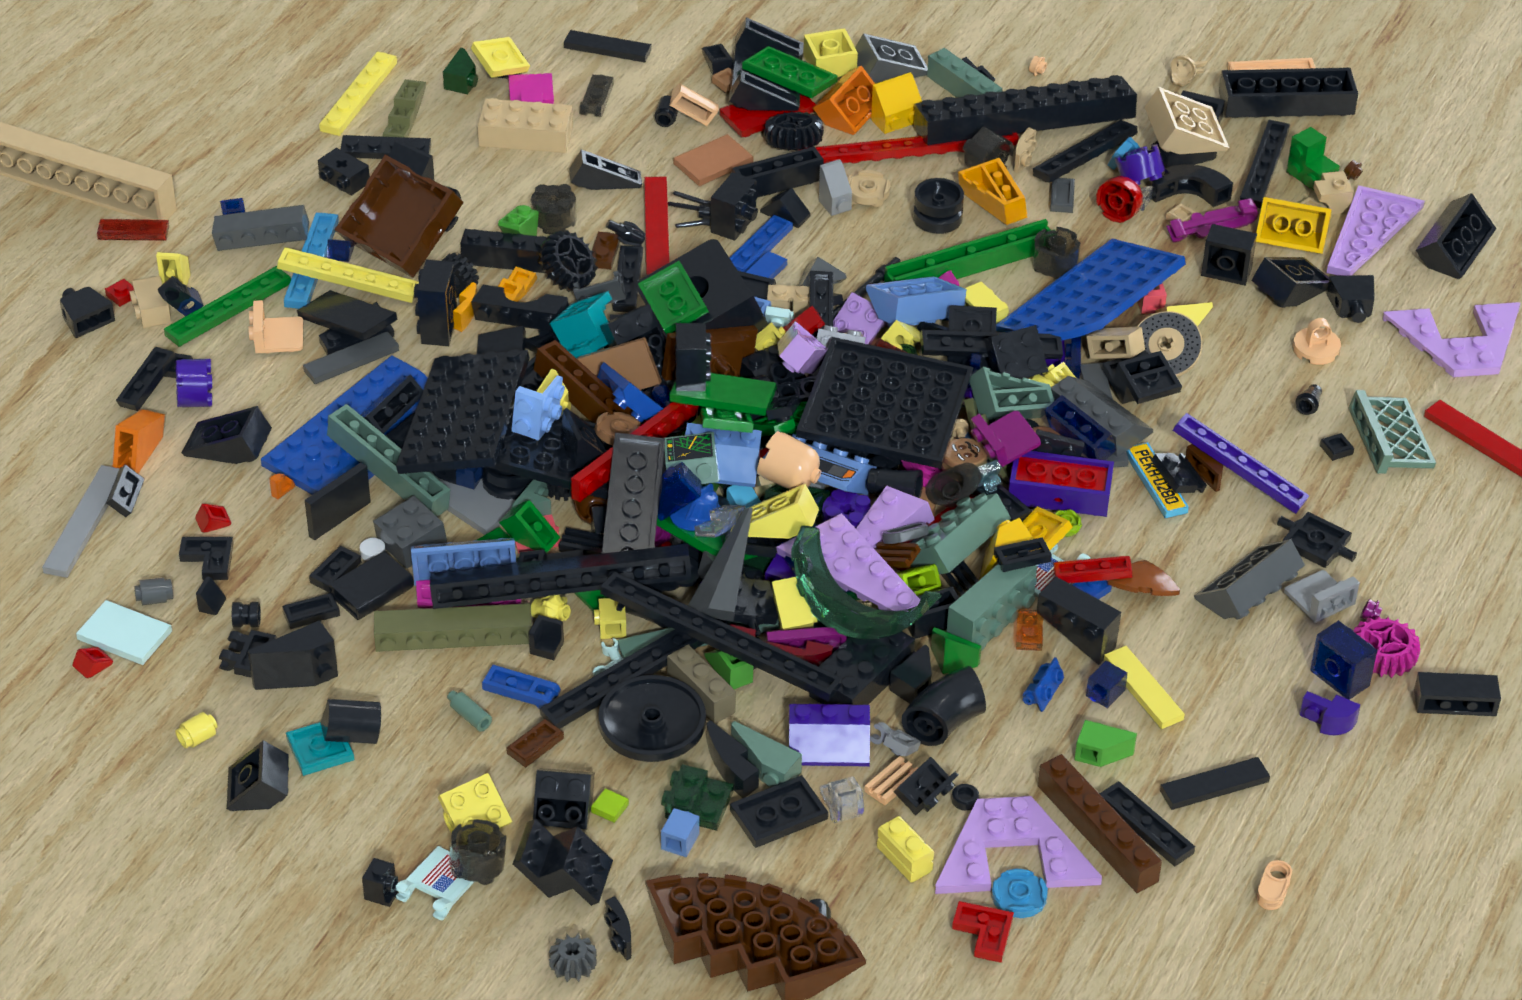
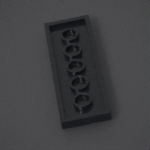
M615 432L602 553L654 548L665 438Z

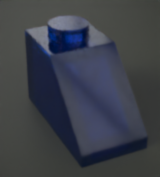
M683 462L669 467L662 474L658 505V519L660 521L701 497V480Z

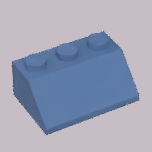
M687 423L685 435L714 432L720 482L716 483L755 487L762 431L753 430V433L702 428V424Z

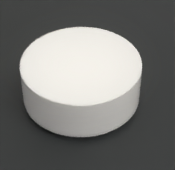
M368 538L360 544V555L365 561L384 551L386 552L385 543L378 538Z

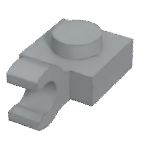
M884 722L874 725V728L881 732V737L877 734L870 736V741L874 744L883 743V745L889 747L898 756L906 757L918 751L921 741L899 729L894 731Z

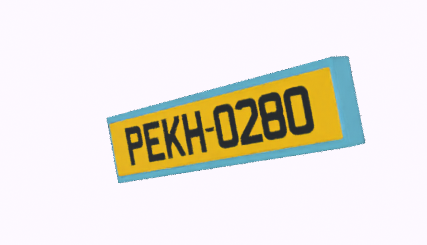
M1149 443L1135 445L1127 451L1128 459L1163 516L1170 518L1188 513L1189 506L1182 495L1172 490L1151 460L1155 453Z

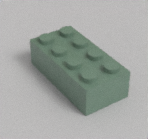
M982 493L975 498L970 499L968 496L959 500L954 510L947 511L941 516L942 520L928 527V535L912 540L910 543H917L921 551L911 564V569L935 564L940 575L949 573L997 532L999 524L1011 519L998 494L986 495Z
M996 565L949 606L947 632L981 645L982 651L993 637H998L1009 623L1015 622L1020 613L1033 605L1035 601V585L1037 583V566L1002 572L1001 565Z

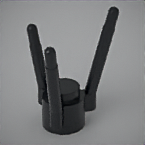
M678 191L673 192V195L699 203L700 206L677 202H668V206L699 211L698 218H703V220L677 223L675 224L676 228L699 225L710 226L711 201Z

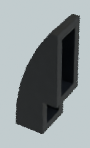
M708 721L707 745L714 765L727 784L740 797L745 798L759 788V769L748 761V749L714 722Z

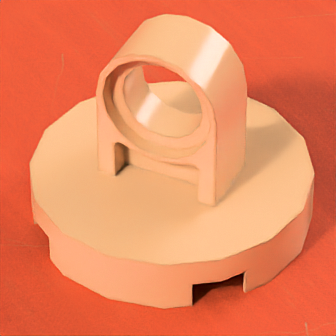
M1324 318L1314 319L1309 323L1308 328L1300 330L1294 337V353L1301 360L1302 357L1309 359L1310 364L1324 365L1332 363L1335 357L1340 354V339L1332 332L1328 321Z

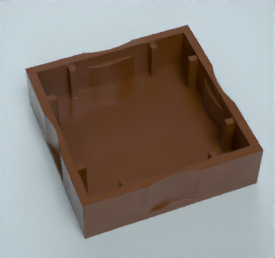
M384 155L368 179L364 190L351 204L335 228V231L350 244L414 278L464 202L451 189L430 178L416 174L408 166Z

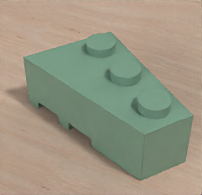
M986 367L979 369L970 378V385L978 414H986L990 422H993L994 418L1004 417L1013 411H1019L1025 419L1042 418L1056 408L1049 384L1027 378L1018 379L1010 377L1009 373L1003 372L999 374L990 371V368Z

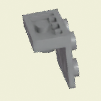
M1321 570L1286 586L1284 593L1316 623L1354 605L1360 582L1354 576L1344 581L1336 582L1325 570Z

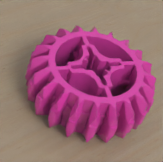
M1377 615L1375 620L1368 617L1365 622L1360 621L1359 625L1354 627L1349 640L1350 657L1354 658V664H1360L1361 670L1368 669L1370 675L1373 673L1380 674L1381 678L1384 674L1392 678L1395 673L1402 676L1404 672H1410L1412 667L1418 662L1421 651L1419 637L1416 636L1415 629H1409L1408 623L1400 624L1399 618L1395 621L1390 620L1389 616L1386 619H1381Z

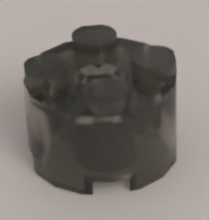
M982 127L972 140L968 139L963 146L965 166L970 168L996 158H1000L1003 164H1005L1008 156H1013V143L991 129Z
M541 184L535 187V192L531 196V209L539 211L538 227L543 229V233L554 234L560 230L562 232L566 231V228L571 225L574 227L577 221L576 197L574 192L571 191V186L567 184L549 186Z
M1056 227V230L1047 232L1046 229L1038 232L1034 240V271L1051 276L1057 280L1079 263L1081 245L1077 239V234L1063 227Z
M476 819L473 820V824L463 827L459 824L452 831L449 864L451 873L455 878H463L467 881L488 885L493 883L494 878L499 876L504 870L507 837L499 831L500 827L497 824L487 820Z

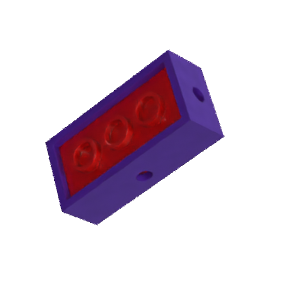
M1030 451L1013 461L1009 492L1027 507L1036 508L1038 506L1042 509L1057 511L1071 509L1080 514L1107 517L1114 461Z

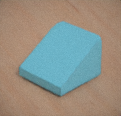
M732 485L727 488L726 499L737 512L761 502L752 487Z

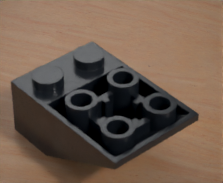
M650 304L640 306L600 325L609 347L645 337L660 378H663L661 375L666 339Z

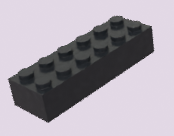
M1351 68L1222 70L1219 94L1220 98L1225 100L1224 114L1226 118L1355 115L1358 91Z

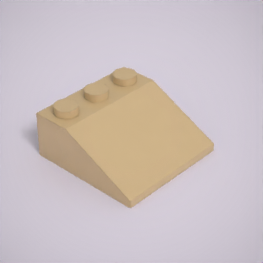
M1160 87L1145 105L1148 119L1156 134L1159 146L1164 151H1171L1176 154L1227 151L1229 149L1211 106Z

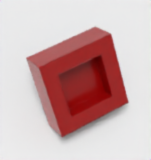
M125 279L105 288L106 296L119 307L131 301L129 291H133V285Z

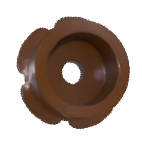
M1352 160L1343 171L1348 180L1351 178L1356 180L1362 174V163Z

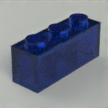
M1063 395L1044 410L1050 428L1061 436L1084 442L1082 453L1088 458L1106 460L1116 451L1112 434Z

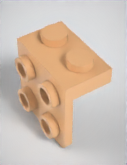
M263 300L253 301V311H249L250 325H253L249 326V340H254L255 353L301 351L303 349V318H265Z

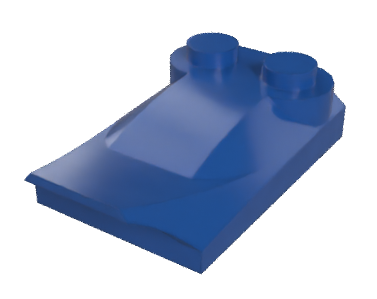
M605 362L600 366L597 377L612 390V394L615 396L613 401L624 410L627 406L633 410L631 415L641 423L644 420L648 421L663 409Z

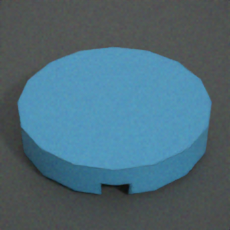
M1026 869L1007 870L993 882L992 900L998 909L1014 912L1015 918L1032 917L1041 912L1046 905L1048 888L1045 881L1041 877L1034 876L1032 871Z

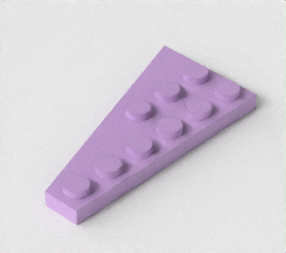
M1358 185L1328 263L1326 273L1336 276H1352L1423 209L1425 201Z
M842 513L812 528L809 534L803 537L796 536L776 547L777 553L782 557L788 556L794 559L795 564L814 570L815 575L845 591L850 590L856 593L857 598L863 601L869 600L878 605L879 610L901 622H905L925 611L924 603Z

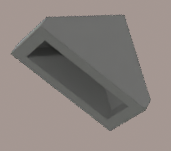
M817 257L806 266L798 286L809 287L810 271L833 272V285L843 282L847 279V276L841 270Z

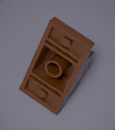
M754 325L706 330V333L711 335V373L739 377L742 358L755 352L758 329ZM667 333L661 375L665 381L676 380V333Z

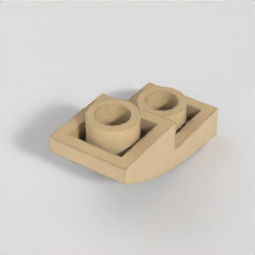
M1028 128L1017 143L1014 172L1016 173L1027 167L1032 160L1031 153L1037 145L1035 140L1036 130Z

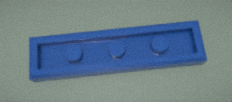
M773 215L730 257L736 269L741 272L749 270L765 253L771 251L793 229V223Z

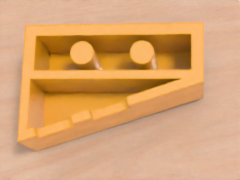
M1000 158L958 172L959 185L962 187L964 195L1004 224L1008 225L1027 218L1025 197Z

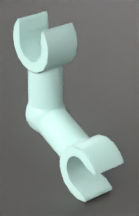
M613 638L612 647L605 646V643L602 641V653L605 656H609L612 661L606 666L600 665L593 669V677L623 660L619 653L617 639Z

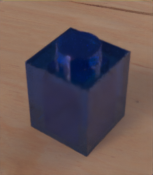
M1105 661L1088 678L1086 697L1108 709L1125 691L1128 672Z

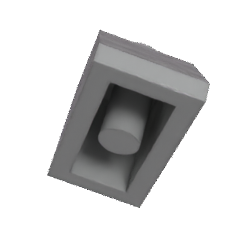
M840 159L820 165L819 202L831 216L849 211L852 207V190Z

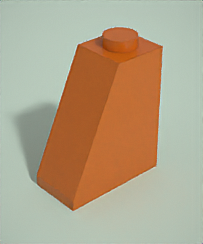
M142 409L116 425L113 455L114 468H121L127 465L137 474L141 471L163 438L165 414Z

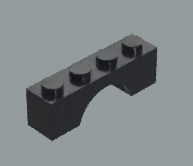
M482 285L471 301L475 320L524 326L525 328L554 332L550 323L569 306L567 297L545 294L541 298L530 302H514L506 297L503 287Z

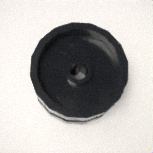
M932 178L919 183L915 188L913 216L915 224L924 231L937 234L948 233L957 229L962 223L964 191L962 187L946 178Z
M482 467L483 488L496 498L514 499L516 501L533 481V479L523 478L489 467Z

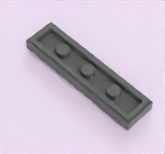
M387 331L303 365V369L314 384H318L398 352L399 344Z

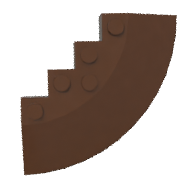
M698 873V877L681 878V874L646 880V887L660 932L673 964L701 957L710 978L738 971L747 992L774 984L782 1000H805L812 998L866 964V959L857 944L849 935L846 936L838 928V923L832 917L828 919L819 912V908L802 897L797 899L782 892V888L769 883L760 885L748 882L746 877L725 874L724 878L708 877V873Z

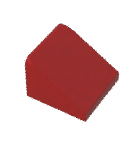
M202 504L195 516L202 533L224 528L232 523L224 506Z
M99 647L78 649L73 661V667L85 678H91L113 664V660Z

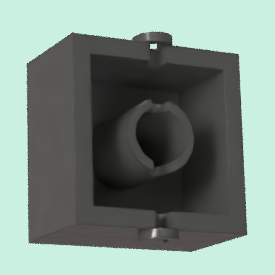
M415 496L410 497L373 521L376 537L385 543V549L406 569L412 566L411 546L447 543L444 523Z

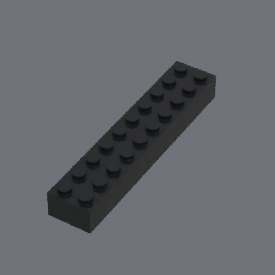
M1112 75L1109 78L1103 79L1090 78L1088 81L1079 82L1073 80L1065 84L1050 83L1047 86H1029L1026 89L1020 90L1007 89L1005 92L996 93L990 91L982 95L967 94L959 98L945 97L943 100H924L921 103H914V128L927 145L990 138L996 135H1012V133L1016 132L1019 134L1024 133L1028 128L1042 131L1136 118L1137 93L1122 76Z

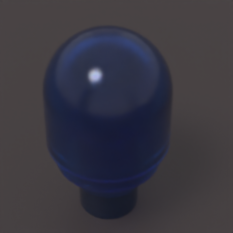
M659 384L653 388L651 395L654 402L664 409L672 403L670 402L671 390L666 385Z

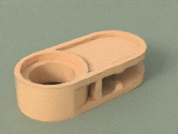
M1274 860L1267 864L1257 893V902L1262 908L1276 910L1283 904L1292 876V869L1288 863ZM1280 871L1285 877L1275 878L1271 875V872Z

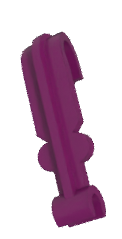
M1244 199L1238 201V206L1205 212L1204 215L1195 212L1191 215L1190 220L1182 222L1181 219H1175L1170 221L1171 225L1166 227L1174 243L1182 241L1192 234H1196L1198 238H1205L1212 224L1234 229L1251 224L1258 218L1257 206L1253 199Z

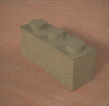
M689 644L667 656V677L686 683L699 694L705 706L706 717L716 724L736 713V691Z

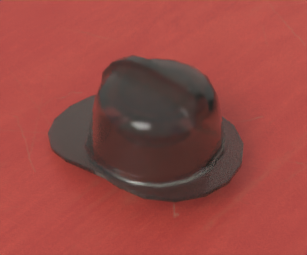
M963 463L934 475L926 486L928 500L936 505L956 508V503L959 500L968 497L976 490L981 480V472L973 463Z

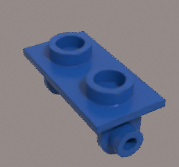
M1054 657L1051 663H1045L1039 667L1038 672L1033 678L1034 683H1030L1023 693V702L1027 705L1038 704L1041 712L1044 711L1064 679V673L1057 657Z

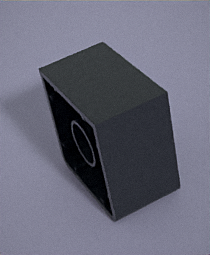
M710 239L638 281L640 283L675 262L680 261L709 311L690 323H705L706 330L754 325L758 329L757 334L768 325L754 295L720 242L716 239ZM637 283L636 289L645 305L649 304ZM658 321V324L663 332V335L665 339H667V335Z

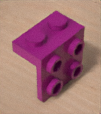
M1013 411L990 425L985 422L980 414L971 418L973 424L971 433L978 443L981 442L984 445L983 448L990 459L993 458L1000 468L1041 445L1040 438L1019 411Z

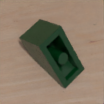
M460 48L443 71L444 89L468 95L472 88L476 87L478 75L476 74V66L465 48Z

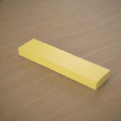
M1127 646L1104 654V662L1161 729L1184 720V712Z

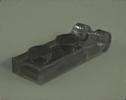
M592 74L583 102L580 103V115L594 114L595 117H602L614 85V77Z

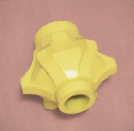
M551 595L534 599L531 604V615L536 619L538 615L566 621L570 616L571 609L569 605H566L567 597Z

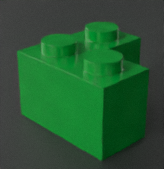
M1309 127L1292 136L1286 172L1314 190V181H1320L1322 173L1338 172L1340 166L1324 155L1327 137L1314 128Z

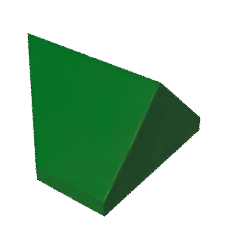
M934 627L932 630L931 650L942 674L950 673L965 666H971L972 668L979 666L981 645Z

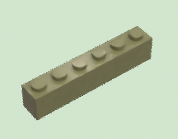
M531 603L374 611L376 652L529 644V631L532 628Z

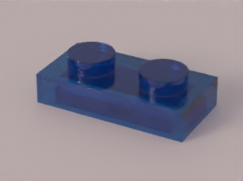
M1081 336L1072 338L1070 344L1066 343L1065 358H1069L1066 359L1065 364L1074 376L1079 379L1081 371Z

